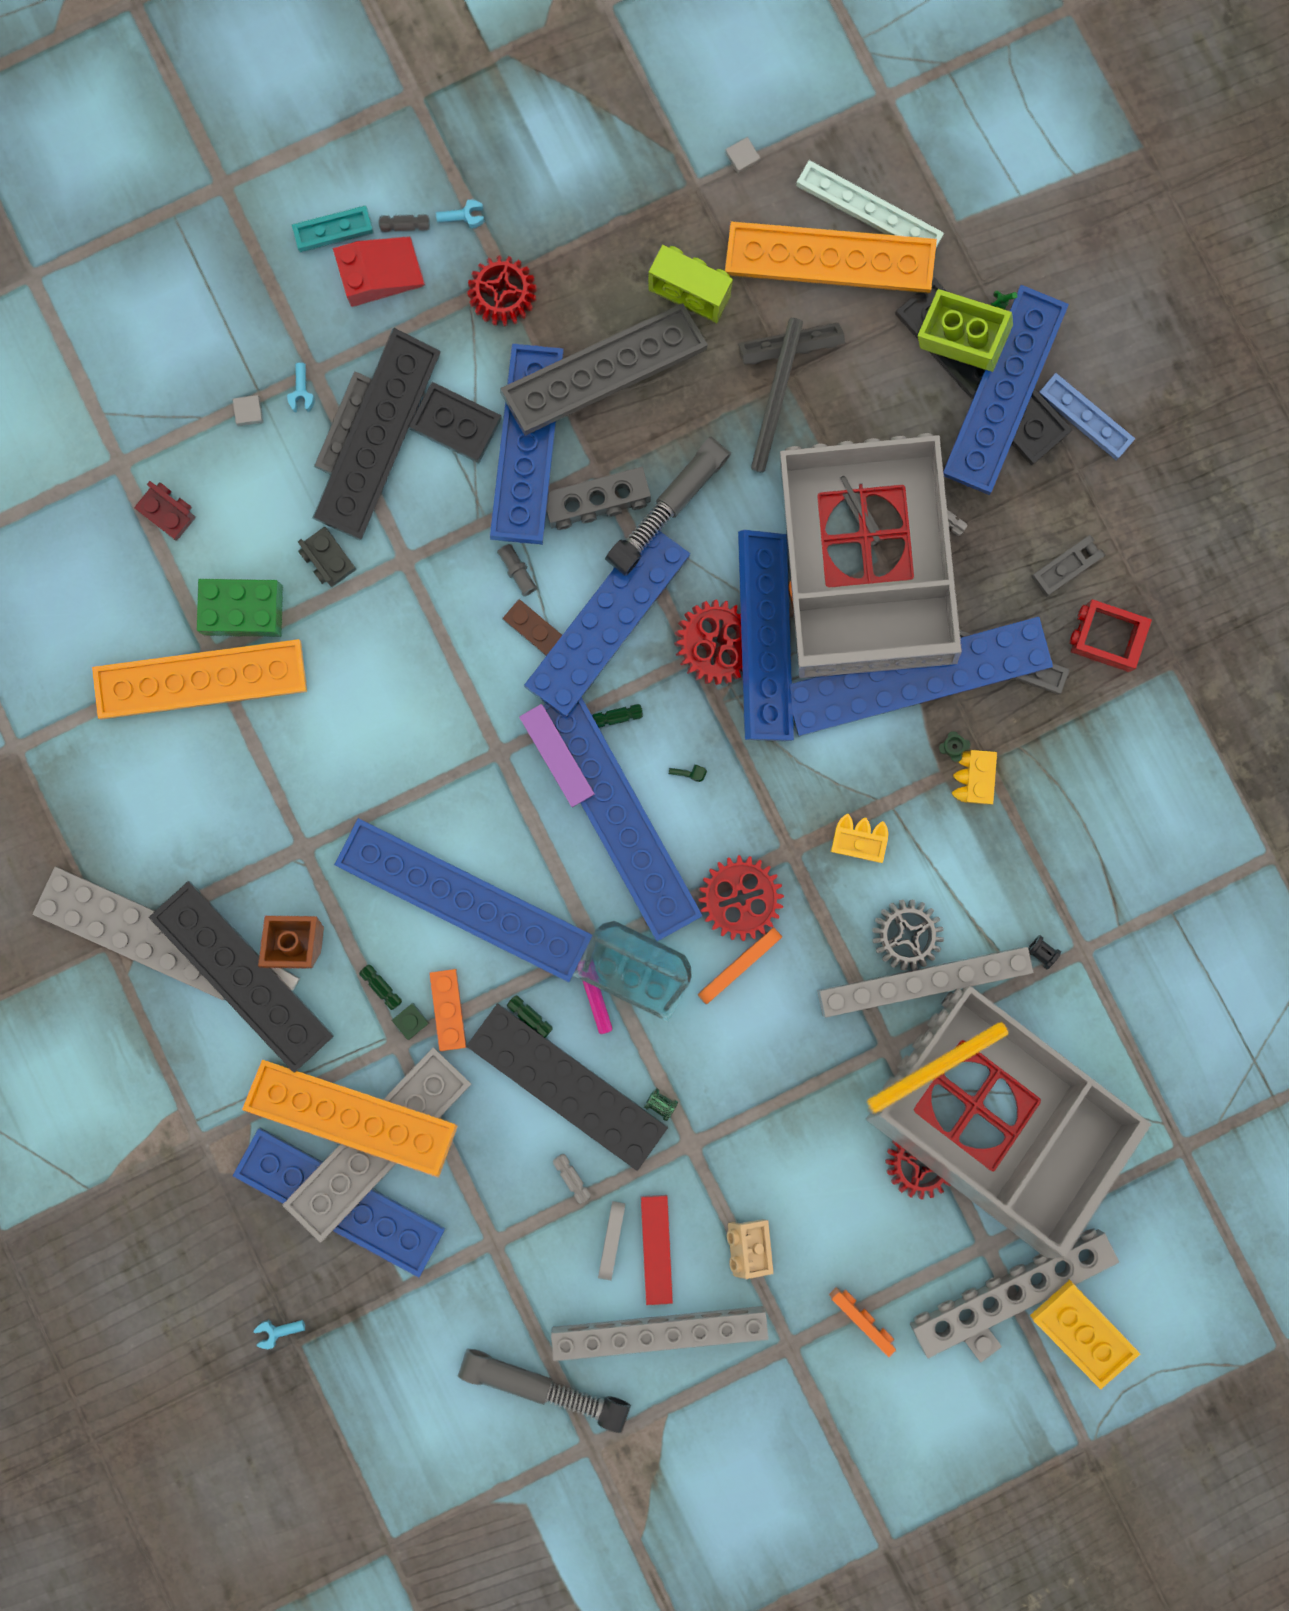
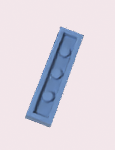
M1057 373L1040 390L1039 394L1052 408L1115 460L1135 440L1132 435Z

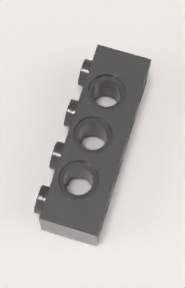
M643 466L549 491L547 514L551 529L557 527V530H564L570 528L574 522L590 523L597 520V516L607 514L608 517L621 514L623 509L632 507V510H638L646 507L647 503L651 502V495ZM624 488L630 494L627 498L620 499L615 495L616 491ZM595 495H601L605 500L601 505H593L590 502L591 498ZM569 502H577L580 505L579 509L575 512H569L565 507Z

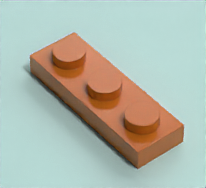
M457 969L430 972L439 1051L466 1048Z
M836 1287L829 1294L831 1299L888 1357L896 1351L892 1344L895 1339L885 1328L879 1330L873 1324L875 1318L865 1308L860 1311L854 1305L857 1300L846 1289L841 1292Z

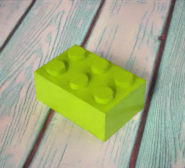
M662 245L648 272L649 291L678 305L683 303L686 309L715 323L718 322L731 297L733 279L730 278L727 272L721 269L714 270L699 258L693 257L691 259L683 255V252L674 246L667 247Z
M938 289L918 334L920 349L993 372L1013 327L1012 312Z

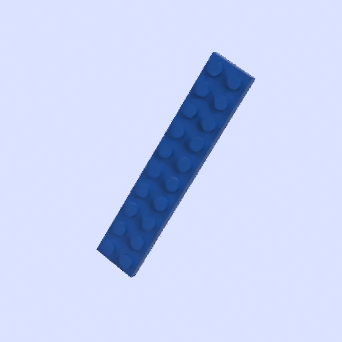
M1035 617L960 638L961 655L958 663L954 665L821 676L790 684L793 718L798 736L1050 669L1053 667L1040 618Z
M583 699L579 700L566 718L548 704L543 705L595 794L583 801L581 805L656 941L702 917V913Z
M359 818L334 864L567 982H570L593 936Z

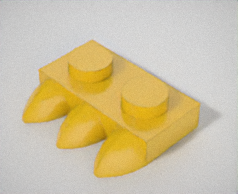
M970 750L962 754V759L958 763L968 767V769L957 771L953 774V777L958 782L967 786L959 787L952 792L956 799L965 803L993 804L997 752Z
M846 814L840 819L835 828L831 852L883 863L888 841L887 826L882 821L874 828L871 834L869 821L867 818H863L858 822L855 830H853L852 819L849 814Z

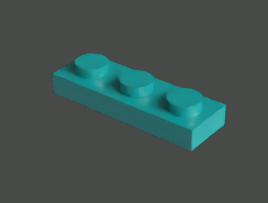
M366 205L292 224L299 252L374 233Z

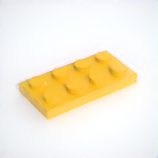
M1071 1280L1067 1281L1030 1315L1033 1321L1100 1390L1140 1355L1139 1351Z

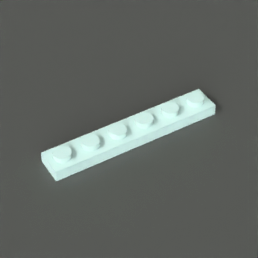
M810 160L797 180V187L886 235L937 239L936 247L943 237L944 233Z

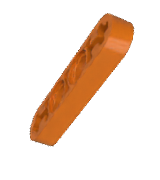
M775 927L771 928L697 995L705 1004H708L783 936Z

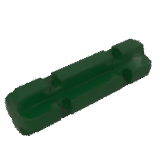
M640 704L631 705L630 708L622 707L609 710L605 714H602V712L596 713L592 717L598 728L605 727V724L614 725L627 722L631 718L633 720L643 717V711Z
M366 965L359 972L360 976L369 982L368 985L381 1000L384 999L386 1001L385 1004L390 1010L397 1008L402 1003L401 998L397 994L392 993L393 989L380 975L376 974L377 971L371 965Z
M515 995L508 1002L507 1007L513 1013L516 1011L518 1013L517 1016L532 1029L535 1028L536 1032L546 1038L553 1027L547 1021L543 1022L542 1017L528 1004L525 1006L523 1004L524 1001Z

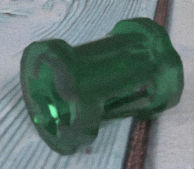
M655 1088L645 1103L644 1108L647 1110L649 1108L663 1116V1120L667 1122L678 1105V1101L670 1100L659 1093L660 1089Z

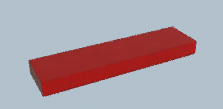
M667 1195L641 1196L646 1305L673 1304Z

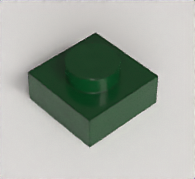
M414 1003L410 1004L392 1019L393 1023L407 1040H410L429 1024Z

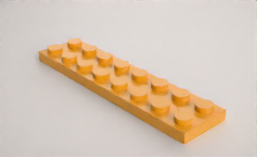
M731 222L725 272L730 276L931 293L937 239Z
M300 639L92 667L98 719L101 720L307 692Z
M262 1060L242 1108L245 1112L438 1178L458 1127L456 1124L298 1071L293 1073L289 1068Z

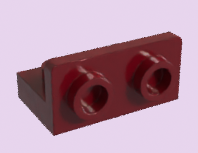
M149 481L146 484L150 487L149 490L136 504L134 509L177 541L196 518L190 512L192 507L181 498L176 501L169 496L172 491L161 482L156 486Z

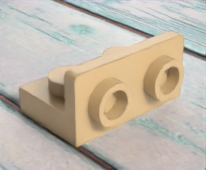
M761 1219L744 1223H728L727 1241L731 1252L729 1264L733 1276L750 1279L774 1274L768 1220Z

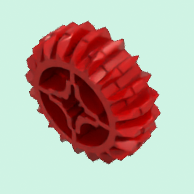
M498 255L497 262L493 263L492 259L488 257L487 266L479 263L480 272H472L474 279L468 281V286L471 289L467 291L468 297L472 298L469 301L470 306L476 307L475 314L477 316L483 314L482 318L485 322L492 318V324L495 326L499 320H502L503 326L506 327L508 324L507 320L512 319V322L516 324V316L518 315L525 319L526 313L524 310L532 311L531 302H536V295L533 293L537 291V286L532 284L535 281L534 276L528 275L530 272L527 266L521 268L522 263L520 260L512 264V257L510 256L506 258V262H503L502 257ZM496 275H500V276H499L497 279H495V280H489L490 278H492V277H494V276H496ZM510 276L519 280L523 290L517 289V286L510 284ZM504 284H505L506 290H504V291L502 292V294L500 295V299H499V294H498V292H501V291H502V288H504ZM482 292L494 298V307L484 301ZM516 302L515 304L504 308L507 303Z
M892 1140L897 1149L896 1151L891 1148L887 1149V1153L893 1155L894 1158L885 1159V1163L894 1165V1167L889 1168L886 1172L888 1175L896 1174L891 1182L893 1185L901 1182L898 1188L901 1193L909 1187L908 1196L911 1198L915 1195L916 1191L919 1199H924L925 1191H927L930 1198H934L933 1189L936 1188L942 1194L944 1193L943 1188L940 1186L942 1183L951 1186L939 1175L930 1182L919 1184L925 1174L934 1171L927 1166H922V1169H919V1166L910 1159L917 1160V1158L910 1153H905V1149ZM901 1160L912 1165L911 1182L902 1173Z

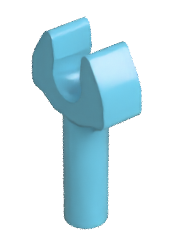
M467 200L462 210L436 212L437 223L464 220L468 223L469 228H477L484 223V217H473L470 214L473 211L483 210V205L476 200Z
M296 363V390L287 395V401L294 412H297V401L299 399H305V408L308 412H310L315 403L313 394L306 391L305 363Z
M270 1320L263 1321L253 1332L260 1333L266 1331L269 1334V1339L260 1341L257 1347L271 1349L276 1345L278 1337L305 1331L304 1320L277 1327Z

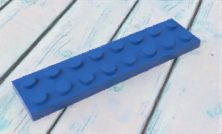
M1020 285L1017 291L1018 296L1014 299L1009 310L1012 312L1013 327L993 372L984 371L943 470L944 477L988 495L991 494L1069 305L1023 285Z
M512 344L507 385L562 360L563 349ZM506 402L490 540L543 545L556 421L524 436Z
M658 530V534H655L656 537H652L653 540H649L650 543L646 544L647 547H643L644 550L640 553L641 559L627 576H624L616 568L611 571L524 684L526 689L565 718L690 557L691 553Z
M741 530L738 532L745 740L792 741L794 740L790 686L792 684L787 534Z
M258 1128L233 1177L284 1204L323 1161L268 1131ZM372 1189L333 1231L419 1278L446 1228Z

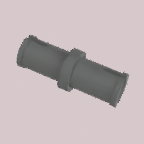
M507 544L500 548L497 553L508 569V576L514 579L522 595L528 596L536 591L537 586L526 570L527 565L525 562H521L512 544Z

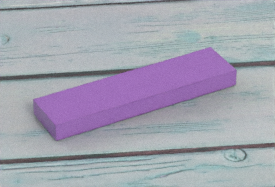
M540 704L519 716L571 807L573 808L594 796V792L543 705Z

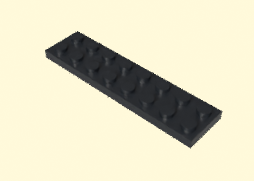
M936 278L932 279L931 293L917 292L895 312V315L917 339L937 290L946 291ZM929 352L973 400L985 369ZM1034 388L1012 445L1032 466L1065 438L1072 429Z
M396 328L392 329L312 519L358 540L362 539L438 360L440 350Z
M190 881L186 882L148 917L293 1073L334 1037L333 1033L272 968H259V954Z
M499 1003L496 1004L466 1046L636 1171L639 1170L668 1129V1126L550 1040L544 1038Z

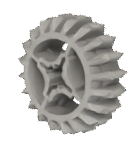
M899 900V909H897L894 903L889 904L891 913L885 909L881 910L885 920L881 918L875 919V922L881 925V929H872L873 933H880V938L872 939L873 943L881 942L882 944L881 947L876 949V952L882 953L886 951L882 960L886 962L892 957L891 967L893 968L898 965L899 961L901 962V970H906L908 963H910L912 970H917L916 961L922 967H926L925 957L931 961L935 960L931 950L935 952L941 951L940 947L934 945L935 941H944L943 937H936V932H942L944 930L943 927L934 926L935 923L940 921V918L934 917L930 919L934 910L930 908L924 913L925 903L923 902L918 905L917 909L915 908V900H910L908 907H906L904 900ZM901 914H914L924 922L911 926L906 919L904 920ZM895 919L898 929L897 934L888 941V927L892 920ZM904 929L907 931L917 930L913 932L914 936H911L913 938L911 942L908 939L897 941L902 938V934H905L903 932ZM928 930V941L921 951L918 938L920 934ZM905 944L909 950H912L914 956L903 957L892 948Z

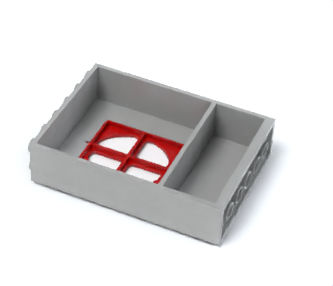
M923 433L916 438L895 436L886 441L872 438L865 440L864 443L853 444L852 441H843L835 446L815 444L811 448L805 449L792 446L786 448L785 451H780L799 678L957 664L961 655V642L940 436ZM845 476L854 493L859 492L862 508V518L859 514L860 529L856 533L828 535L825 531L828 518L834 508L845 500L843 494L848 493L840 477ZM876 495L888 501L899 513L903 526L899 529L878 530L875 533H870L865 522V513L868 517L867 497ZM873 536H879L880 540L903 539L905 541V548L897 565L886 575L875 576L871 554V543L874 541ZM859 543L862 548L864 576L862 578H852L840 571L828 554V546Z
M970 985L963 989L958 988L954 993L950 992L941 1003L944 1006L939 1014L935 1013L927 1023V1026L930 1027L925 1035L920 1034L912 1045L915 1048L910 1056L906 1055L897 1066L900 1071L895 1078L891 1076L882 1089H887L986 1029L1002 1022L1008 1030V1035L963 1061L978 1063L989 1069L990 1073L974 1096H970L950 1081L944 1072L879 1112L873 1113L868 1108L867 1111L870 1114L866 1120L1044 1257L1066 1258L1148 1131L1151 1123ZM998 1079H1003L1008 1084L1016 1101L1017 1119L1013 1126L1005 1123L983 1104L984 1099ZM936 1084L941 1085L965 1104V1111L950 1132L943 1130L933 1111L931 1096ZM978 1114L1004 1134V1140L995 1147L978 1149L963 1145L959 1141V1136L971 1118Z

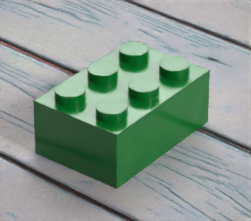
M198 579L197 631L204 636L282 637L283 585L278 580Z

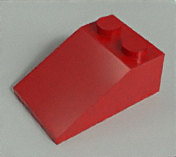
M410 236L356 241L333 248L345 293L351 307L425 286Z

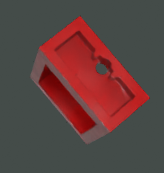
M1093 599L1086 605H1082L1077 617L1078 620H1081L1078 630L1074 629L1070 637L1069 644H1072L1070 652L1127 672L1136 669L1152 619ZM1095 611L1134 624L1123 657L1085 645Z

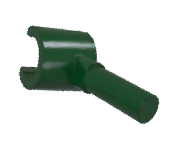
M694 764L691 772L669 768V774L685 776L696 782L703 781L707 773L705 768Z

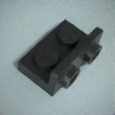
M323 527L305 541L302 539L297 541L302 547L298 552L306 563L312 561L317 568L313 572L322 584L327 582L333 587L357 570L326 527Z

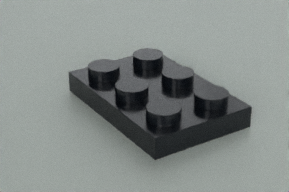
M431 382L409 425V429L479 463L502 417L500 414Z

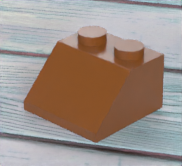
M265 916L258 963L259 968L312 969L321 953L324 927L318 917Z

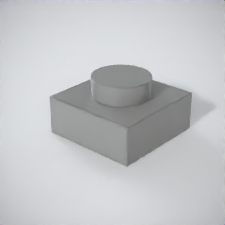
M989 1328L964 1340L980 1363L1002 1347Z

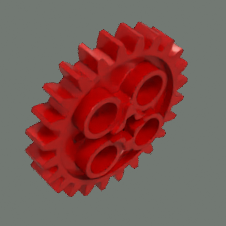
M715 599L712 601L711 607L707 601L702 603V609L698 605L692 607L693 613L688 611L684 614L688 621L681 620L678 623L683 630L675 632L677 636L681 637V640L674 642V645L680 646L682 649L676 653V656H684L685 658L680 665L688 664L690 666L687 674L696 671L695 680L705 676V684H709L713 678L715 685L721 684L722 678L726 684L732 681V677L739 679L741 677L739 671L743 672L741 613H736L738 605L728 609V601H724L719 607L718 600ZM703 620L711 624V633L703 630ZM719 620H721V621L723 622L722 627L720 628V631H719ZM728 627H732L735 630V639H731L727 635ZM716 637H717V642H718V643H721V646H719V647H717V648H716V643H715V642H712V639H714V638H716ZM698 645L705 648V658H701L698 656ZM722 652L730 655L731 662L729 665L722 661ZM714 654V664L712 665L710 661Z
M740 855L737 856L736 863H733L730 857H728L727 866L718 862L719 871L716 872L710 869L709 872L712 878H703V881L708 886L707 888H699V891L706 894L705 897L698 899L699 902L706 903V907L702 908L700 912L709 913L705 922L711 920L715 922L712 930L718 927L722 928L720 936L723 937L728 931L730 932L731 940H734L736 934H740L741 940L745 941L746 933H749L752 939H756V930L764 935V925L773 928V924L770 921L771 917L780 918L774 911L775 909L783 908L781 904L777 903V899L783 898L784 895L777 894L776 892L777 889L782 887V884L773 883L778 875H768L770 866L764 869L760 868L762 860L753 865L751 856L747 858L746 863L742 862ZM747 874L753 875L757 880V884L753 889L745 888L742 883L743 877ZM722 882H726L732 887V892L728 897H722L717 892V887ZM760 889L763 890V894L746 899L744 906H741L740 902L719 907V902L737 897V891L747 894ZM755 899L763 901L765 909L761 914H754L751 910L750 905ZM730 907H734L740 912L739 919L733 923L729 922L725 917L726 910Z

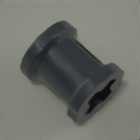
M1039 935L1028 947L1029 955H1033L1044 964L1043 967L1048 970L1057 961L1061 951L1052 948L1043 941L1044 937Z

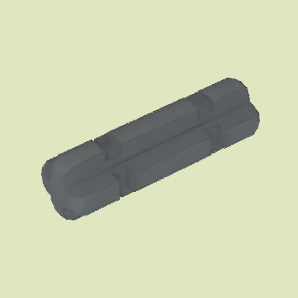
M390 215L380 216L379 227L383 232L391 231V229H395V231H415L416 228L422 231L429 230L430 220L428 215H418V217H414V215H394L393 218H390Z

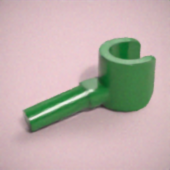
M995 291L993 296L997 300L990 303V305L1006 309L1009 300L1017 298L1018 295L1016 292L1003 295L999 291Z

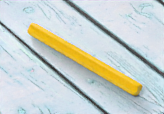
M1002 1022L993 1025L868 1099L867 1104L873 1113L879 1112L1008 1035L1006 1026Z

